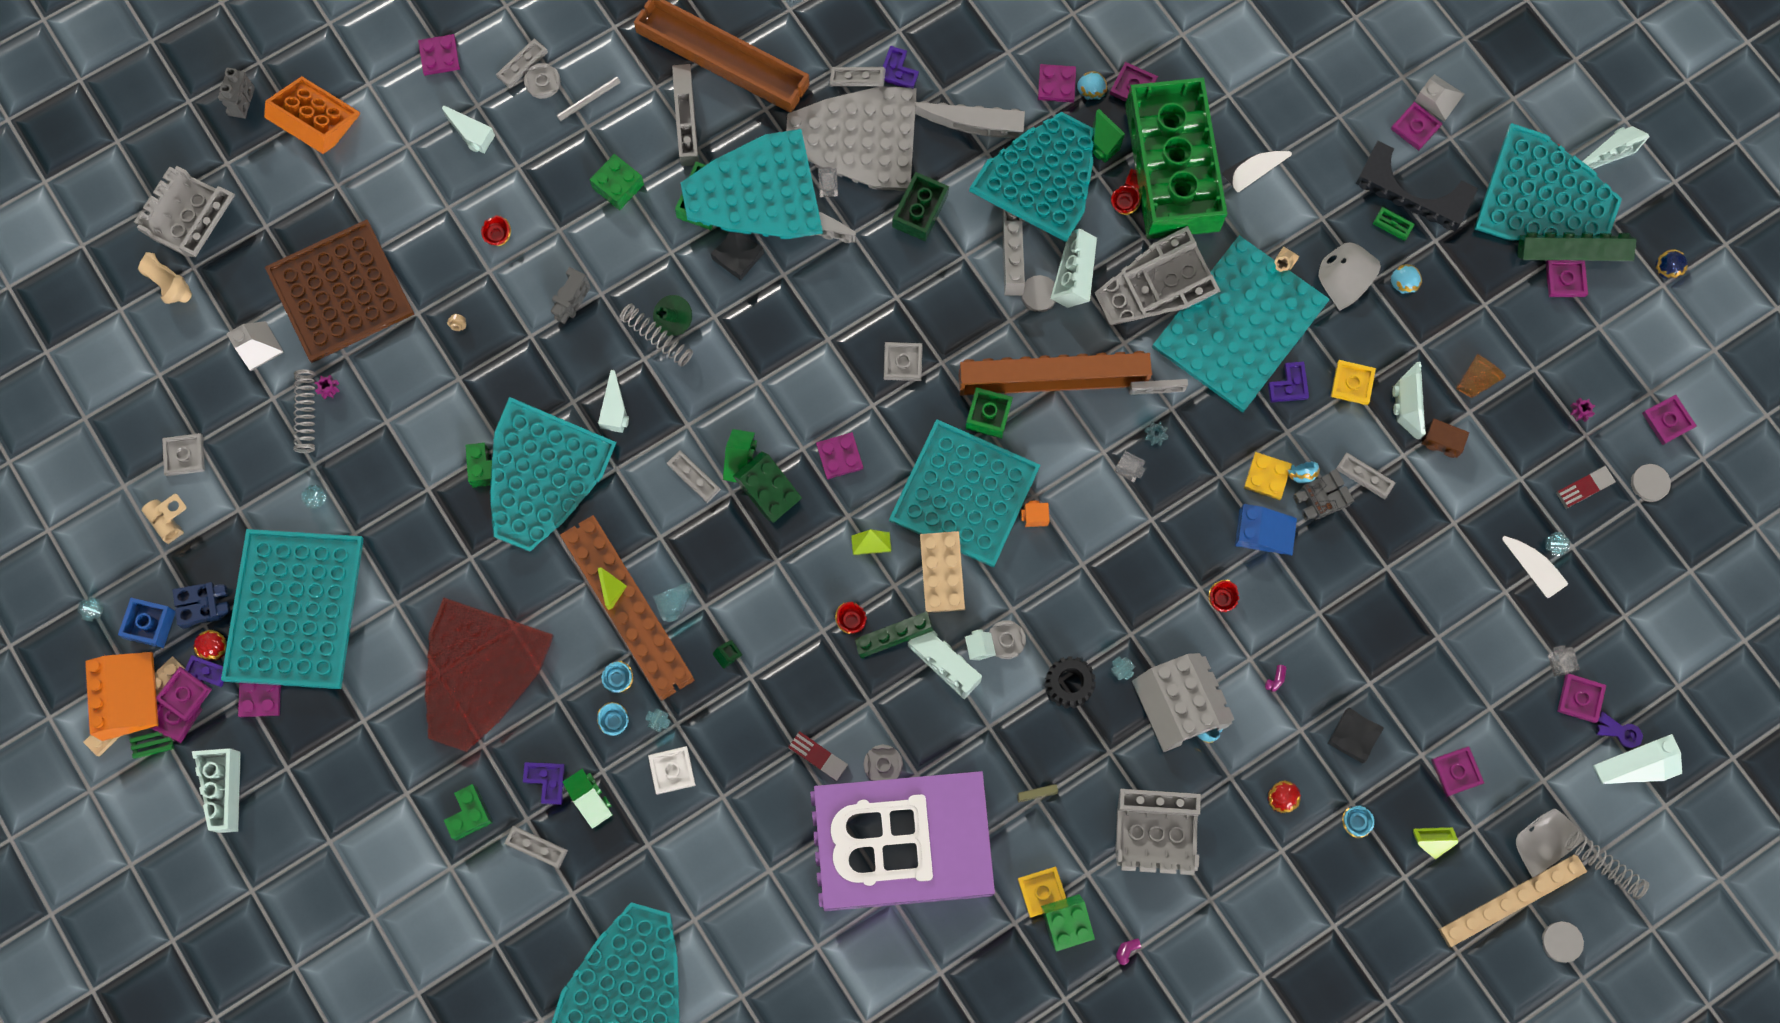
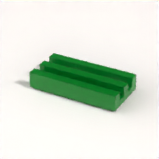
M1384 207L1381 208L1373 222L1375 226L1403 241H1406L1415 225ZM1382 214L1385 215V216H1387V217H1389V218H1391V219H1393V220L1391 221V220L1385 218L1384 216H1382ZM1398 223L1408 227V229L1400 226Z
M155 732L131 738L129 740L132 744V758L137 759L174 749L173 739L166 737L137 745L138 742L165 735ZM168 742L169 744L166 746L138 752V749Z

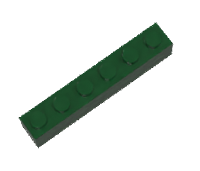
M1526 232V235L1519 236L1517 257L1523 260L1634 261L1636 238L1631 237L1630 233H1618V236H1612V233H1600V236H1593V233L1583 232L1581 235H1575L1572 232H1563V235H1556L1555 232H1545V235H1538L1537 232Z

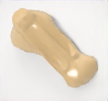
M146 252L140 261L138 270L142 275L150 278L160 286L163 302L166 304L177 301L188 302L192 293L184 278L162 265L154 253Z

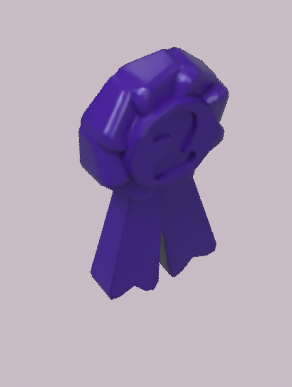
M1604 712L1600 713L1598 722L1606 726L1598 725L1596 735L1617 737L1621 745L1627 748H1634L1641 744L1643 734L1638 726L1633 724L1621 726Z

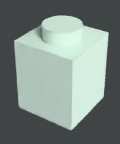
M980 629L972 631V635L965 637L970 660H982L996 656L991 633L983 632Z

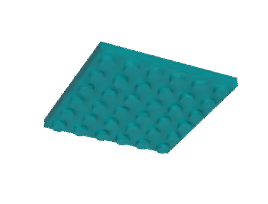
M936 419L889 521L919 535L959 531L961 553L994 568L1041 465Z

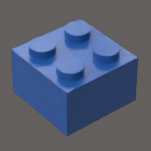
M130 598L118 635L126 640L164 649L176 612L168 606Z

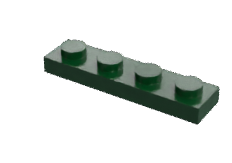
M926 611L856 638L855 642L859 656L864 658L934 630L930 616Z

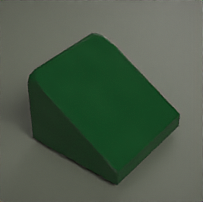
M732 640L717 647L713 652V656L723 669L743 655Z

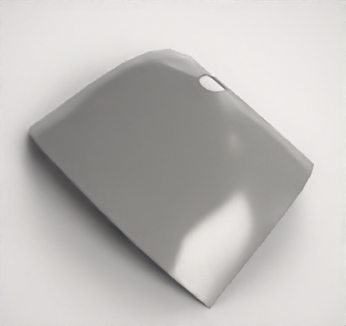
M1344 243L1322 260L1318 276L1326 292L1340 311L1358 300L1379 274L1381 265L1378 259L1355 243ZM1337 256L1335 261L1327 264V260L1330 257ZM1343 258L1346 259V262H1345V263H1341V261L1343 260Z
M1552 809L1541 815L1517 835L1516 846L1532 878L1570 852L1565 848L1568 838L1576 831L1581 832L1557 809ZM1534 826V830L1530 832L1529 829ZM1582 837L1575 847L1582 843L1585 838Z

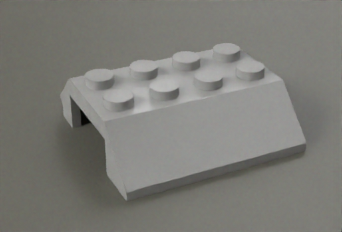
M178 166L175 169L169 167L162 177L168 183L160 180L153 191V194L158 196V198L149 197L143 207L148 213L140 211L134 223L138 225L139 231L154 241L184 256L196 257L235 194L219 186L217 188L211 187L191 177L186 170Z
M1200 653L1186 654L1160 664L1132 680L1163 752L1179 747L1183 741L1215 728L1218 731L1225 729L1235 720L1230 708L1224 706L1227 702L1221 689H1216L1219 687V684L1213 672H1208L1211 667L1206 656L1201 657Z
M1120 789L1116 825L1117 866H1121L1123 871H1136V867H1139V872L1156 873V868H1159L1160 873L1176 874V870H1179L1180 874L1194 875L1199 867L1197 819L1198 815H1200L1201 794Z

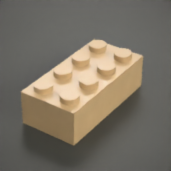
M959 531L920 534L926 611L928 613L965 610Z

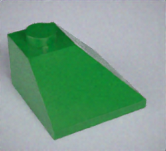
M1098 109L1092 127V151L1097 159H1101L1106 163L1121 149L1125 133Z

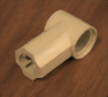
M1283 247L1274 261L1276 269L1280 272L1288 271V269L1291 270L1299 256Z

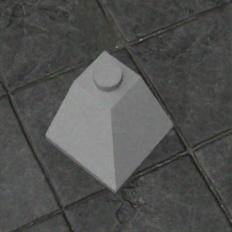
M1434 74L1420 91L1414 102L1445 122L1464 96V93Z
M266 321L242 324L226 333L250 371L284 353Z

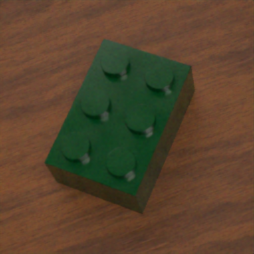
M915 172L892 218V227L926 242L948 197L949 186Z
M762 451L733 475L734 479L763 516L772 523L802 499L769 454Z

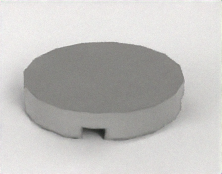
M538 63L529 68V71L524 76V84L528 93L533 97L542 99L553 96L559 90L561 78L557 69L546 63Z
M1042 275L1027 279L1023 296H1021L1024 305L1035 312H1045L1051 309L1056 303L1050 299L1055 284L1054 281Z
M1646 464L1639 467L1633 473L1631 487L1633 492L1641 497L1642 500L1655 502L1668 494L1671 488V480L1668 473L1662 467L1655 464Z
M1009 620L997 622L989 631L992 635L996 657L1012 659L1023 651L1026 644V635L1022 627L1015 622Z
M882 744L869 750L863 765L865 773L870 780L898 779L902 772L903 761L900 753L895 748Z
M1562 921L1552 923L1542 934L1543 950L1549 958L1556 962L1567 963L1574 961L1583 951L1584 940L1582 934L1571 923Z

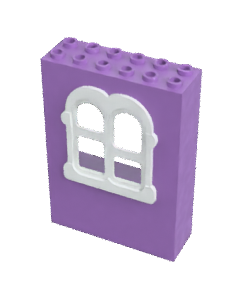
M983 771L814 786V791L810 792L811 804L816 806V811L812 812L813 826H817V832H814V844L819 846V852H815L816 865L820 866L821 870L820 873H817L818 887L822 886V893H818L819 906L823 907L824 911L991 897L995 894ZM911 809L914 812L915 833L893 836L890 827V812ZM879 812L881 814L883 829L881 837L854 839L847 833L846 822L852 815ZM905 843L916 844L918 855L917 868L890 871L884 869L883 846ZM860 847H873L875 871L867 873L854 871L849 865L851 852Z

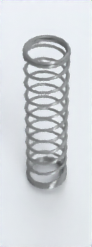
M632 303L622 310L619 317L624 323L628 322L629 327L634 326V331H639L640 336L645 335V339L651 340L652 345L657 344V349H662L663 354L668 353L669 358L674 357V362L678 363L680 367L687 364L691 359L693 350L689 348L680 357L679 361L675 360L685 344H682L675 355L670 357V351L676 347L679 339L672 344L669 351L664 352L665 346L670 343L673 335L668 337L662 347H658L659 342L667 335V331L661 334L656 343L652 342L653 338L661 331L662 326H659L652 337L647 339V334L655 327L656 322L649 326L645 334H641V330L649 323L650 317L643 322L640 329L636 330L635 326L643 319L644 313L639 315L634 325H630V320L639 311V308L634 310L635 306Z
M304 369L297 370L294 372V378L297 380L294 382V386L297 387L296 389H294V393L296 394V396L294 397V400L296 401V403L294 404V407L296 408V410L294 411V415L297 417H295L293 421L297 424L293 427L296 430V432L293 434L294 437H296V439L293 441V443L295 444L293 450L298 453H310L315 451L314 444L295 443V441L299 439L306 441H311L315 439L311 436L297 437L295 435L298 432H315L313 429L297 430L295 428L297 425H315V423L313 422L298 423L295 421L296 418H315L314 415L296 414V411L298 410L305 412H312L315 410L312 407H296V404L298 403L308 405L315 403L313 400H296L297 396H315V394L313 393H296L297 389H315L314 386L308 385L300 387L296 386V382H315L314 379H311L315 377V373L311 370ZM301 373H309V374H312V375L302 376V375H298V374H301Z
M1576 831L1568 838L1565 848L1569 851L1574 849L1582 837L1585 838V842L1576 850L1575 856L1583 851L1586 843H1592L1591 848L1583 854L1582 861L1587 859L1594 847H1598V852L1591 857L1588 865H1592L1596 861L1600 852L1605 853V856L1596 864L1595 870H1598L1603 865L1606 857L1610 856L1612 858L1611 862L1603 868L1602 875L1609 871L1613 862H1618V866L1609 874L1608 880H1611L1616 875L1619 867L1624 866L1625 870L1616 878L1615 885L1622 881L1627 871H1631V876L1621 886L1622 890L1630 884L1633 876H1637L1638 881L1632 884L1628 890V894L1633 893L1635 900L1642 898L1649 889V882L1645 879H1640L1638 874L1633 875L1631 869L1626 870V865H1620L1619 860H1613V856L1607 855L1605 850L1600 851L1598 845L1593 846V841H1587L1586 836H1582L1581 832ZM1644 885V888L1641 891V893L1638 896H1636L1639 889Z

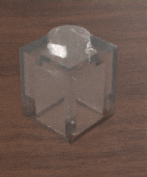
M824 167L818 169L820 197L838 196L837 168Z
M1125 451L1114 472L1135 482L1136 478L1141 479L1146 469L1143 466L1146 461Z
M1565 645L1553 648L1554 651L1548 654L1554 677L1580 670L1573 647L1565 648Z

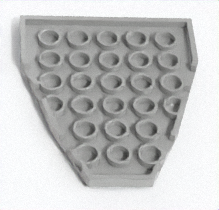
M879 86L825 99L788 113L786 131L802 130L808 161L814 163L815 167L840 177L843 175L856 183L859 181L872 189L906 191L911 182L917 88Z

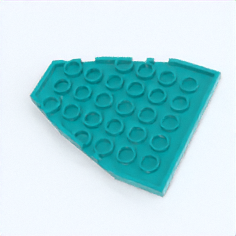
M1063 112L1056 114L1052 119L1043 121V124L1037 128H1030L1015 139L1009 147L1003 148L997 156L987 160L970 186L969 192L1067 242L1085 212L1093 166V128Z
M1511 123L1509 124L1474 229L1508 241H1519V236L1526 235V232H1537L1538 235H1545V232H1555L1556 235H1563V232H1572L1575 235L1589 232L1593 233V236H1600V233H1611L1622 198L1613 192L1611 187L1604 183L1592 168L1576 156L1570 155L1565 151L1564 147L1558 146L1550 140L1551 138L1548 135Z
M801 129L765 134L711 161L680 183L686 216L689 221L701 222L707 226L714 225L721 227V230L730 232L763 234L765 237H769V235L778 236L780 239H792L823 233Z
M509 397L495 429L493 439L490 484L493 537L529 552L533 550L569 517L596 483L600 481L616 442Z
M631 902L624 912L597 939L578 970L575 971L571 980L561 991L552 1023H680L678 956L671 914Z

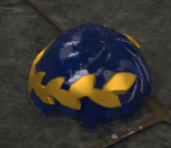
M1668 250L1659 256L1655 266L1658 274L1666 279L1670 277L1679 278L1685 274L1688 261L1682 252Z

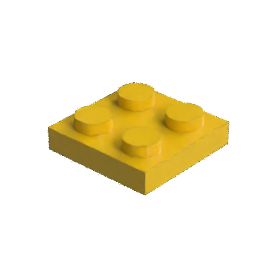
M1338 360L1331 397L1368 405L1376 368Z
M1255 452L1244 489L1281 500L1289 474L1288 470L1291 469L1292 464Z
M1056 866L1017 879L1030 918L1043 914L1041 906L1066 899Z

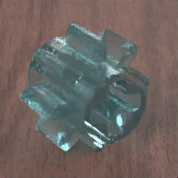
M1151 422V428L1146 427L1145 432L1149 433L1145 440L1149 439L1151 445L1154 443L1162 445V439L1167 440L1168 435L1164 434L1168 427L1164 428L1161 425L1162 422H1159V424Z
M310 485L305 488V491H302L301 500L304 501L308 508L317 509L323 505V502H326L327 493H324L320 486Z
M1562 532L1551 533V536H1548L1546 539V550L1552 551V556L1564 555V552L1569 550L1570 540L1568 537H1564Z
M88 597V600L83 599L78 607V613L82 614L81 619L92 622L93 619H99L103 612V606L99 605L101 600L93 597Z
M1118 656L1112 662L1114 667L1111 668V672L1118 680L1124 678L1127 681L1133 676L1134 672L1132 670L1135 666L1127 657L1121 659Z
M655 708L654 712L649 711L645 718L649 722L647 727L659 733L662 728L667 730L671 722L667 719L669 714Z

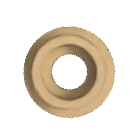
M459 314L451 315L447 321L448 326L455 331L463 330L467 325L466 319Z

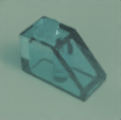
M690 582L653 596L663 622L666 620L667 622H672L682 614L693 590Z

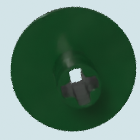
M669 295L662 298L654 308L653 320L656 322L655 326L656 328L662 326L660 332L667 331V336H678L684 333L692 321V309L689 303L677 295Z

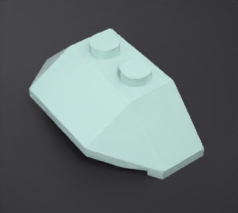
M1417 362L1393 386L1392 394L1396 399L1393 411L1394 415L1397 416V422L1416 439H1421L1426 432L1421 362Z

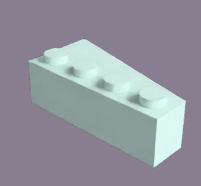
M1080 228L1073 231L1065 244L1050 299L1067 308L1090 302L1097 242L1095 236Z
M935 631L911 639L908 642V647L963 699L980 684L982 675L971 667L962 656L957 655L947 642H942L937 637L938 635Z
M230 748L192 751L197 766L195 768L196 774L200 780L201 787L199 789L200 794L203 795V808L208 831L217 833L238 832L240 751Z

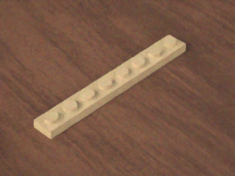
M1574 854L1438 930L1448 947H1452L1581 876L1587 870L1578 855L1575 856Z

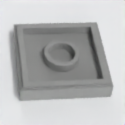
M885 342L884 380L921 381L922 343Z
M201 433L162 438L165 476L205 471L203 435Z

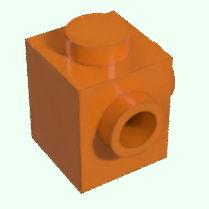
M1034 500L1025 504L1024 510H1021V521H1025V527L1048 526L1050 522L1048 503H1040V501Z

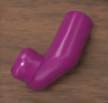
M1277 666L1274 680L1268 679L1265 683L1266 690L1275 692L1284 683L1286 666Z
M1138 938L1124 942L1119 946L1116 953L1119 964L1126 965L1129 962L1128 958L1131 951L1141 948Z

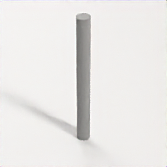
M613 78L556 115L561 122L621 83L619 78Z

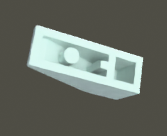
M443 106L442 110L446 118L468 147L474 152L480 151L485 154L495 137L493 129L451 108Z
M611 370L598 424L600 429L623 433L624 427L627 428L629 416H627L616 373L614 370Z

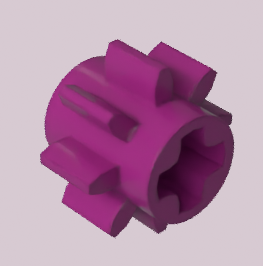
M331 375L328 378L320 376L321 379L315 382L318 386L315 392L321 394L323 399L327 397L334 398L336 392H340L336 387L339 385V382L333 380Z
M1579 398L1576 400V403L1570 405L1573 408L1570 415L1576 418L1575 421L1583 419L1586 422L1589 417L1595 415L1592 411L1595 405L1589 402L1590 399L1582 401Z

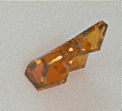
M1477 354L1456 389L1473 398L1500 380L1502 381L1506 375L1490 361Z

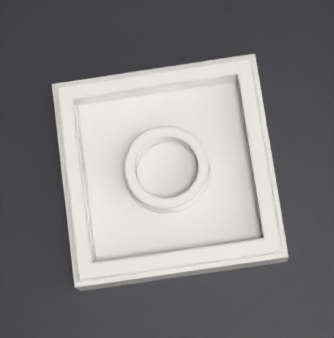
M687 746L648 755L657 795L696 786Z

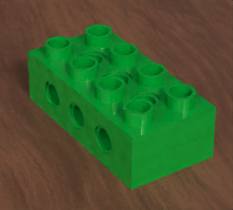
M1204 78L1131 85L1125 107L1147 239L1164 238L1187 226L1192 234L1220 232L1227 216V208Z

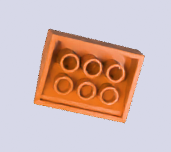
M301 76L265 101L264 118L324 154L339 142L359 117L360 112Z
M152 652L107 655L85 661L90 735L105 741L159 726Z

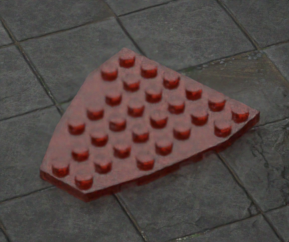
M443 597L428 638V670H426L425 684L428 739L468 752L500 722L540 673L554 635Z

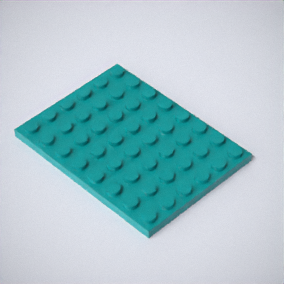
M1239 235L1210 271L1220 292L1186 309H1181L1152 345V348L1243 413L1330 299L1291 271H1278L1274 259Z
M246 529L221 677L223 682L331 689L342 688L364 540L362 536Z

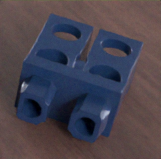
M209 582L172 589L174 605L177 607L175 608L177 625L182 629L191 628V626L222 620L221 616L231 613L228 602L219 603L220 597L228 596V589L225 584L215 585Z

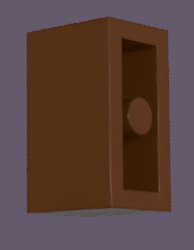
M1433 419L1428 424L1421 444L1430 450L1441 451L1448 457L1458 458L1463 453L1470 432Z

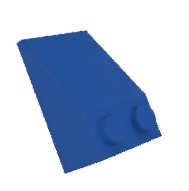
M1243 504L1239 510L1235 546L1292 556L1297 518L1268 508Z

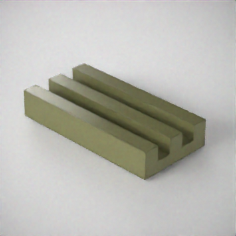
M1054 784L1019 792L1017 800L1020 803L1058 793V788Z

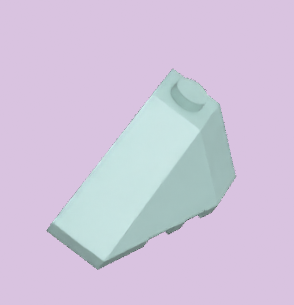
M1633 126L1626 129L1622 127L1616 130L1613 136L1582 162L1595 169L1634 154L1646 142L1649 135Z
M1671 734L1595 764L1593 768L1601 784L1665 781L1682 774L1681 752Z

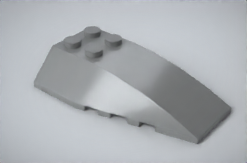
M1187 226L1153 243L1143 254L1141 253L1135 258V261L1123 268L1117 276L1111 278L1098 289L1095 295L1110 326L1186 309L1220 292V289Z

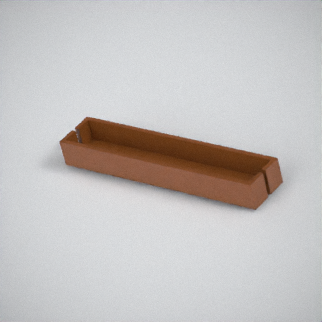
M648 0L644 6L645 10L642 9L634 21L636 33L790 113L793 112L800 101L799 97L802 98L810 85L809 74L666 0Z
M1136 351L1133 354L1117 352L1113 355L1097 353L1093 356L1078 354L1069 357V355H1059L1052 358L1045 355L1032 359L1029 356H1025L1020 359L1006 357L1001 360L986 358L982 361L967 359L960 362L958 374L960 396L974 395L976 387L1000 394L1129 387L1131 382L1150 380L1152 375L1150 353Z
M592 515L580 522L578 529L574 526L560 534L662 701L676 692L673 687L674 684H677L678 688L682 689L695 680L598 521ZM601 567L627 586L610 610L605 606L598 568Z

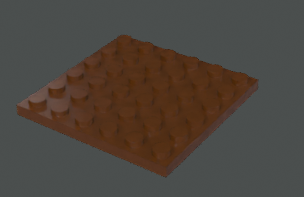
M368 219L265 267L311 363L414 315Z

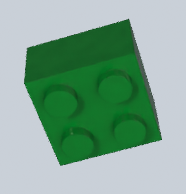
M615 154L589 179L592 189L618 210H621L644 185L642 175Z
M976 387L965 429L1002 439L1013 397Z
M1079 894L1041 906L1050 941L1056 951L1095 939L1085 902Z

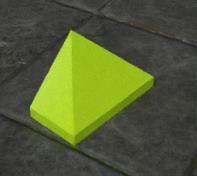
M870 529L851 536L853 555L891 552L890 532Z
M601 567L598 568L605 606L610 610L627 586Z
M1453 827L1413 829L1418 845L1435 860L1458 844V838Z

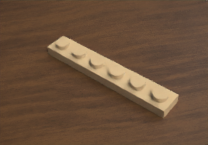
M173 656L155 672L156 697L179 666L185 669ZM90 735L83 743L96 756L100 757L119 737L101 741Z

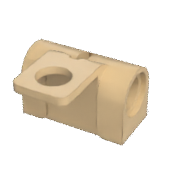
M173 494L163 502L152 500L143 506L142 512L167 544L184 533L173 519L186 510V505L177 494ZM172 501L179 503L176 511H170L168 508Z

